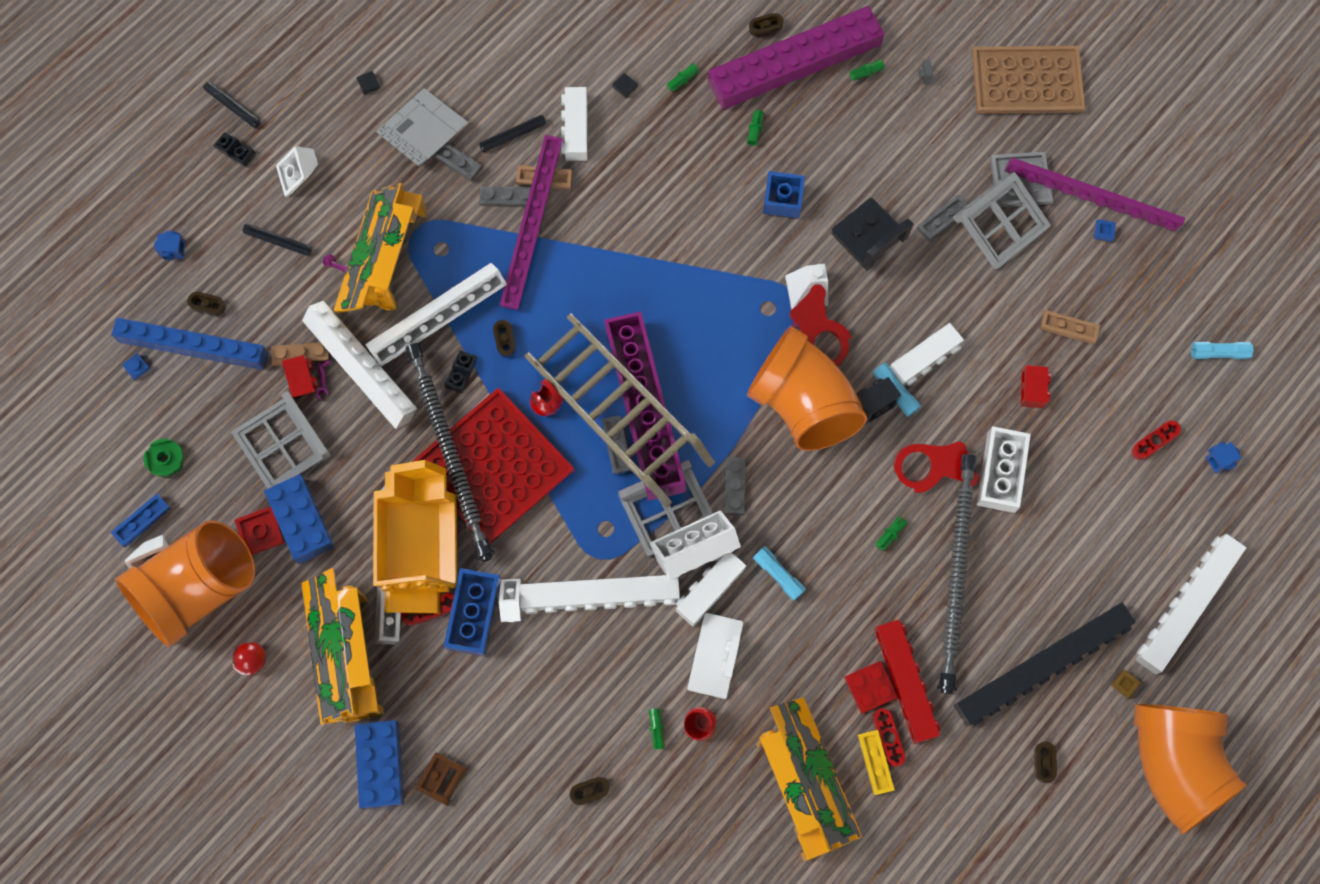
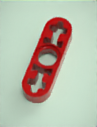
M1173 420L1167 421L1137 442L1131 450L1133 457L1138 460H1144L1173 440L1181 432L1179 423ZM1173 427L1174 431L1165 436L1164 432ZM1152 436H1158L1161 439V444H1154L1151 440ZM1148 445L1149 448H1147L1144 452H1138L1139 449Z
M450 593L440 595V605L446 603L447 598L452 601L454 595ZM453 602L450 608L446 605L441 606L442 611L440 613H433L431 615L421 613L423 618H420V615H416L413 617V621L406 619L408 613H401V619L406 625L414 626L450 613Z
M885 708L878 709L873 714L875 729L879 732L886 761L890 766L898 767L904 763L905 754L892 714ZM881 712L883 715H887L885 720L886 726L891 725V728H886L883 731L880 730V728L884 727L883 722L877 719ZM885 732H891L894 735L892 743L884 741L883 735ZM897 744L898 748H894L896 755H900L898 763L890 759L893 755L892 749L887 751L886 747H892Z

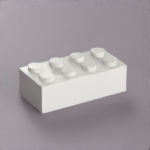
M991 427L986 438L977 506L1015 513L1020 508L1031 434Z
M721 510L650 542L656 561L669 580L677 578L683 573L696 569L709 561H714L718 557L731 553L741 547L735 528Z

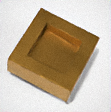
M1124 669L1110 686L1127 699L1141 682Z

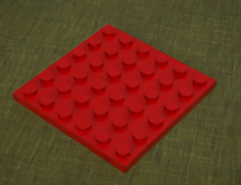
M499 388L450 428L454 445L466 474L465 477H467L475 504L477 505L476 509H478L482 520L479 524L481 532H484L490 545L575 471L570 463ZM436 440L412 462L426 460L446 468V491L456 495L457 514L467 523L438 440Z

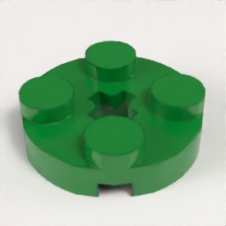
M166 438L158 439L152 442L148 450L145 451L143 456L144 465L154 476L170 477L182 470L184 452L176 442ZM162 454L169 456L166 462L159 461L163 457Z

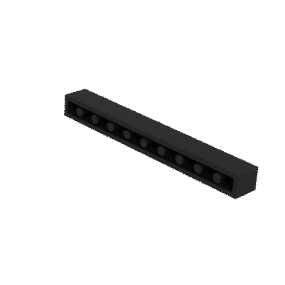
M1123 602L953 706L966 726L970 724L976 726L984 721L982 717L989 713L992 716L1001 711L999 706L1004 703L1009 706L1017 701V695L1022 693L1025 696L1034 690L1032 686L1039 683L1041 686L1051 680L1049 678L1051 674L1059 675L1067 670L1065 666L1069 663L1075 665L1082 661V655L1087 652L1091 655L1100 650L1098 646L1103 642L1105 645L1116 640L1114 637L1116 634L1121 633L1124 635L1131 631V625L1136 623Z

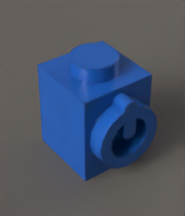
M165 231L163 234H158V238L154 243V249L164 260L183 259L186 242L180 233Z
M1224 441L1208 450L1210 454L1205 457L1215 473L1225 468L1227 471L1237 466L1236 462L1242 458L1239 449L1232 442L1226 444Z

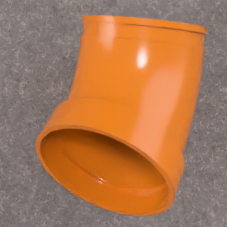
M789 326L760 368L746 396L762 406L765 404L769 405L781 416L788 426L798 449L812 451L836 445L861 430L866 424L867 416L863 411L862 404L855 390L836 364L820 349L807 341V335L793 326Z
M206 521L138 568L132 566L115 578V582L140 619L166 647L170 648L187 635V629L249 588L255 578V565L246 543L232 528L218 521Z
M1135 704L1134 725L1138 726V747L1145 778L1162 811L1171 823L1179 829L1181 835H1184L1248 786L1239 778L1224 751L1223 736H1227L1228 714L1175 706Z

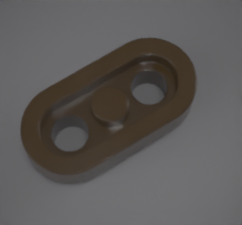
M771 13L754 18L749 23V32L755 37L778 32L783 27V17L778 13Z
M193 292L187 299L189 307L196 312L219 316L226 309L225 302L219 296L203 292Z
M499 320L493 326L497 351L502 357H511L516 351L512 327L508 321ZM505 329V333H500V330ZM508 346L510 349L505 351L503 350L504 347Z
M1041 742L1034 749L1035 777L1041 783H1051L1057 776L1056 748L1050 742ZM1042 749H1045L1047 751L1046 756H1043L1041 754ZM1043 769L1048 772L1047 777L1042 775Z
M596 777L576 784L570 790V799L576 805H584L603 798L609 792V783L603 777ZM597 784L603 785L601 792L596 791ZM578 791L584 792L583 798H577L576 794Z

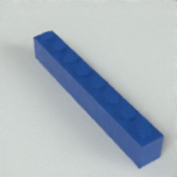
M116 318L111 334L119 343L259 370H264L269 354L266 348L259 344L122 318Z

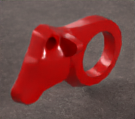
M816 284L811 287L809 293L789 312V318L793 321V327H799L800 331L808 336L807 341L813 345L816 337L822 332H828L837 337L840 343V351L838 356L832 361L836 366H839L847 357L849 350L848 339L852 337L843 325L827 319L824 303L826 291L822 285Z
M961 441L944 444V446L909 444L900 449L896 454L893 463L894 472L898 480L906 487L914 489V493L930 490L943 476L963 482L960 467L961 455L968 454L966 445ZM914 452L924 453L930 461L929 473L925 478L918 481L908 480L902 472L904 459ZM977 472L973 475L971 486L976 485L979 481Z

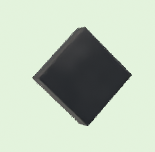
M373 71L356 77L364 95L380 89Z
M625 73L612 84V88L625 98L638 87V83Z

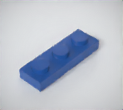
M156 493L110 533L126 548L171 508Z

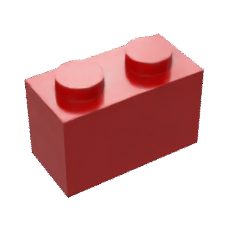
M301 355L281 361L292 398L297 399L317 392L316 388L319 385L316 377L312 376L313 364L310 358L307 359V356Z
M1025 365L1022 369L1020 407L1043 409L1050 402L1051 392L1048 391V385L1051 382V374L1048 373L1049 367Z

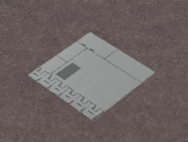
M423 88L376 132L420 167L468 122Z

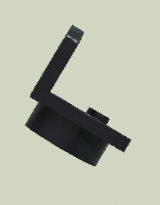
M869 198L832 228L831 234L866 271H869L873 267L875 260L881 258L887 250L898 241L903 243L908 239L914 223L908 218L898 224L873 198Z

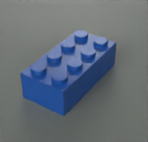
M301 474L264 490L291 555L298 564L335 548L306 480Z
M460 568L443 646L446 650L486 657L501 584L499 575Z
M391 720L356 724L355 743L359 808L370 809L404 805L399 722Z

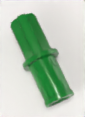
M881 59L869 64L864 63L861 67L851 70L849 77L852 81L865 76L870 77L871 74L884 70V63Z
M692 63L684 71H679L678 75L667 83L668 89L674 92L683 84H687L689 79L699 73L698 67Z
M756 110L753 113L752 122L748 127L750 130L747 144L758 145L759 135L763 129V111Z
M897 516L890 527L885 528L884 534L875 543V546L880 551H885L890 543L898 538L897 535L907 525L905 519L900 521L902 517Z
M657 708L648 710L651 727L649 731L652 733L653 748L655 750H662L665 748L663 735L665 726L662 723L661 709L658 708L657 710Z

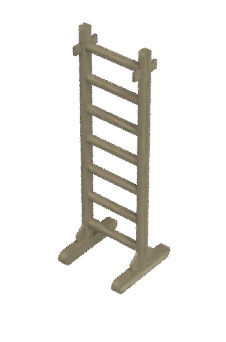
M570 313L567 319L574 327L538 360L530 352L526 353L524 357L554 386L568 404L667 508L672 502L650 477L686 442L693 446L709 468L715 461L700 439L694 433L690 434L603 344ZM581 332L592 344L553 378L543 365ZM598 349L609 362L577 392L570 396L560 383ZM615 367L627 380L588 415L577 401ZM633 385L645 398L606 433L594 420ZM649 404H652L663 417L624 452L612 439ZM670 423L682 436L646 470L642 471L630 458L665 425Z

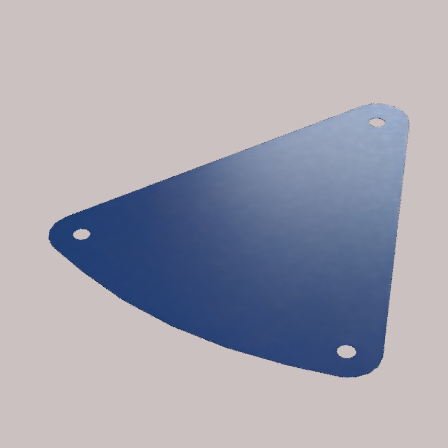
M432 220L423 223L414 230L409 239L408 252L413 265L435 300L490 263L500 271L506 282L518 233L449 220ZM540 237L537 239L519 311L500 307L504 291L503 287L448 323L466 353L477 356L474 368L489 394L499 388L575 469L573 473L549 493V496L583 551L594 558L609 560L622 556L640 542L618 497V491L641 482V480L633 471L613 475L607 444L564 398L563 404L554 415L544 417L532 410L530 406L531 394L533 391L538 392L541 389L540 382L545 378L524 355L530 352L536 360L541 358L574 327L567 319L570 313L611 353L604 320L641 312L666 409L690 434L694 433L700 439L715 461L709 468L689 442H686L677 451L680 463L689 460L692 466L691 470L701 488L734 449L761 406L747 397L746 394L774 346L788 327L793 326V321L789 318L791 305L788 289L785 285L775 281ZM437 243H446L449 246L448 254L437 256L434 253V246ZM770 301L775 305L776 311L773 315L765 316L761 313L760 306L763 302ZM499 320L508 321L512 327L516 351L511 357H502L497 351L493 326ZM505 329L500 330L502 334L506 332ZM579 332L548 360L543 367L555 378L592 343ZM506 346L503 350L508 351L510 347ZM597 349L568 375L560 385L572 396L609 361ZM615 367L577 401L588 415L619 387ZM622 395L594 420L602 429V419L620 415L622 420L627 415ZM628 424L623 430L627 448L629 449L634 443ZM671 425L674 441L676 442L682 435ZM635 453L630 459L639 467ZM686 483V492L667 497L672 502L670 504L672 508L689 500L693 495ZM647 497L633 503L641 521L664 511L658 499L648 501ZM667 515L644 525L648 535L668 519ZM609 521L613 524L614 532L611 536L603 537L598 533V525L601 522Z

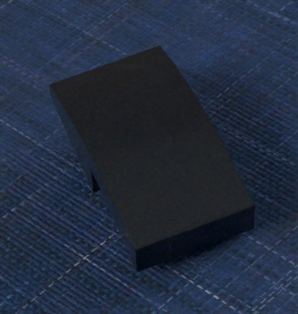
M225 132L213 145L218 151L244 167L247 166L256 154L253 149L240 143L237 138Z
M460 350L452 364V370L444 383L445 388L462 394L475 366L477 356Z

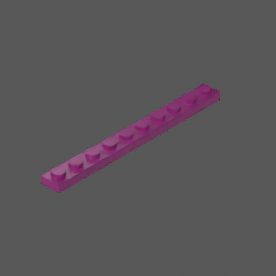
M550 135L544 136L500 307L519 311L563 138Z
M1013 157L1010 158L1004 169L1009 174L1015 172L1017 176L1025 178L1029 182H1036L1044 185L1046 188H1053L1064 194L1074 195L1081 200L1094 202L1098 206L1111 208L1115 212H1122L1133 218L1145 220L1150 224L1163 226L1167 230L1177 231L1185 221V217Z

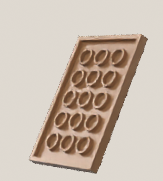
M985 46L972 48L976 114L1083 113L1085 111L1079 46Z

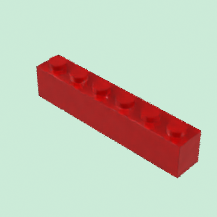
M895 620L876 626L874 631L913 744L940 736L941 728L938 720H934L932 702L927 700L925 694L927 692L925 682L921 681L919 677L920 667L917 662H914L912 654H914L913 647L910 642L907 643L905 637L907 635L905 625L901 624L900 620Z

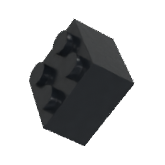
M889 377L884 380L880 378L872 384L871 388H863L857 393L863 411L867 416L865 425L895 408L902 396Z

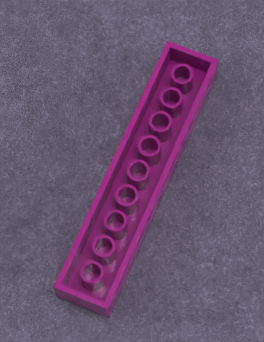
M866 6L708 70V83L722 110L879 47L882 45L885 34L870 7Z
M641 312L605 319V330L611 354L666 408ZM615 368L620 386L627 379ZM633 385L622 394L626 414L645 398ZM649 404L629 423L633 443L638 441L663 417L652 404ZM670 423L665 425L636 452L639 467L642 471L646 470L675 443ZM676 452L650 476L666 496L686 492V483L678 452ZM644 484L648 501L658 499Z

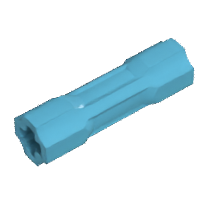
M1193 342L1191 349L1193 359H1251L1253 354L1251 342Z
M883 363L874 370L872 374L877 380L880 378L884 380L887 377L891 379L902 395L898 405L907 417L920 409L921 405L905 389L887 363Z
M766 546L753 557L760 567L766 570L780 584L783 591L793 601L806 590L796 578L786 571Z

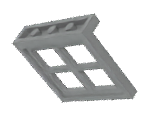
M1015 172L1005 175L953 216L956 223H963L994 270L1001 267L1051 226ZM1013 188L1023 205L1006 217L996 201ZM990 206L1001 223L984 236L973 219ZM1026 208L1036 222V225L1020 237L1010 223V220ZM1004 226L1014 243L997 255L987 239Z
M288 391L281 394L282 400L231 431L267 488L296 475H303L331 457ZM286 410L298 429L279 440L268 424V421ZM264 424L276 443L257 454L246 435ZM300 436H303L314 452V455L296 466L284 447ZM281 449L293 468L274 480L262 461Z
M689 460L680 464L684 479L694 498L672 508L670 505L666 508L661 503L664 511L641 521L633 504L647 497L642 481L618 491V497L648 558L653 556L654 552L650 544L651 540L644 527L645 524L667 515L674 531L681 527L673 512L694 502L697 503L704 518L713 514L691 470L692 466Z

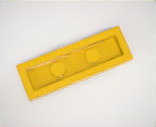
M878 730L857 735L873 794L878 795L894 791Z

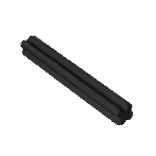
M207 81L203 85L207 93L250 126L257 128L261 124L259 118L213 83Z
M543 115L536 116L479 143L482 152L493 149L545 125L546 120Z
M248 223L242 229L246 235L305 256H310L312 252L310 245Z

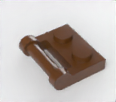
M435 752L415 789L449 806L453 792L468 769ZM452 767L456 772L443 796L438 794V791Z

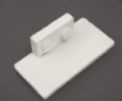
M710 613L704 614L687 687L688 691L726 699L740 642L742 621Z

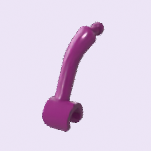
M328 254L324 257L322 261L324 266L334 267L346 273L347 267L334 262L336 258L333 255Z
M330 360L323 364H318L321 388L317 390L316 395L320 401H322L320 397L322 393H326L329 397V393L326 390V373L323 367L330 364Z

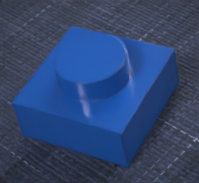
M1097 219L1093 239L1112 242L1116 222Z
M138 353L122 364L134 380H137L150 370Z

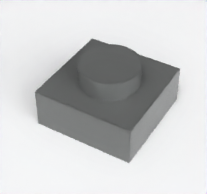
M930 59L923 60L918 70L919 78H922L923 85L930 84L933 77Z

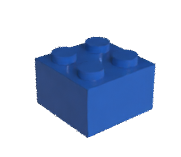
M769 171L763 214L799 218L805 176Z

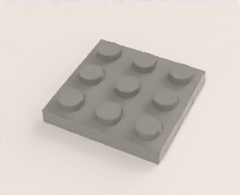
M1045 152L991 155L990 157L994 184L1009 174L1004 169L1011 157L1048 170ZM1019 177L1037 205L1052 204L1051 188H1046L1042 184L1029 182L1025 178ZM1013 188L996 201L1000 208L1023 205Z

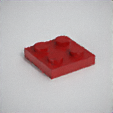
M271 506L234 520L239 536L246 543L251 555L285 543Z
M881 661L844 677L860 714L898 698Z

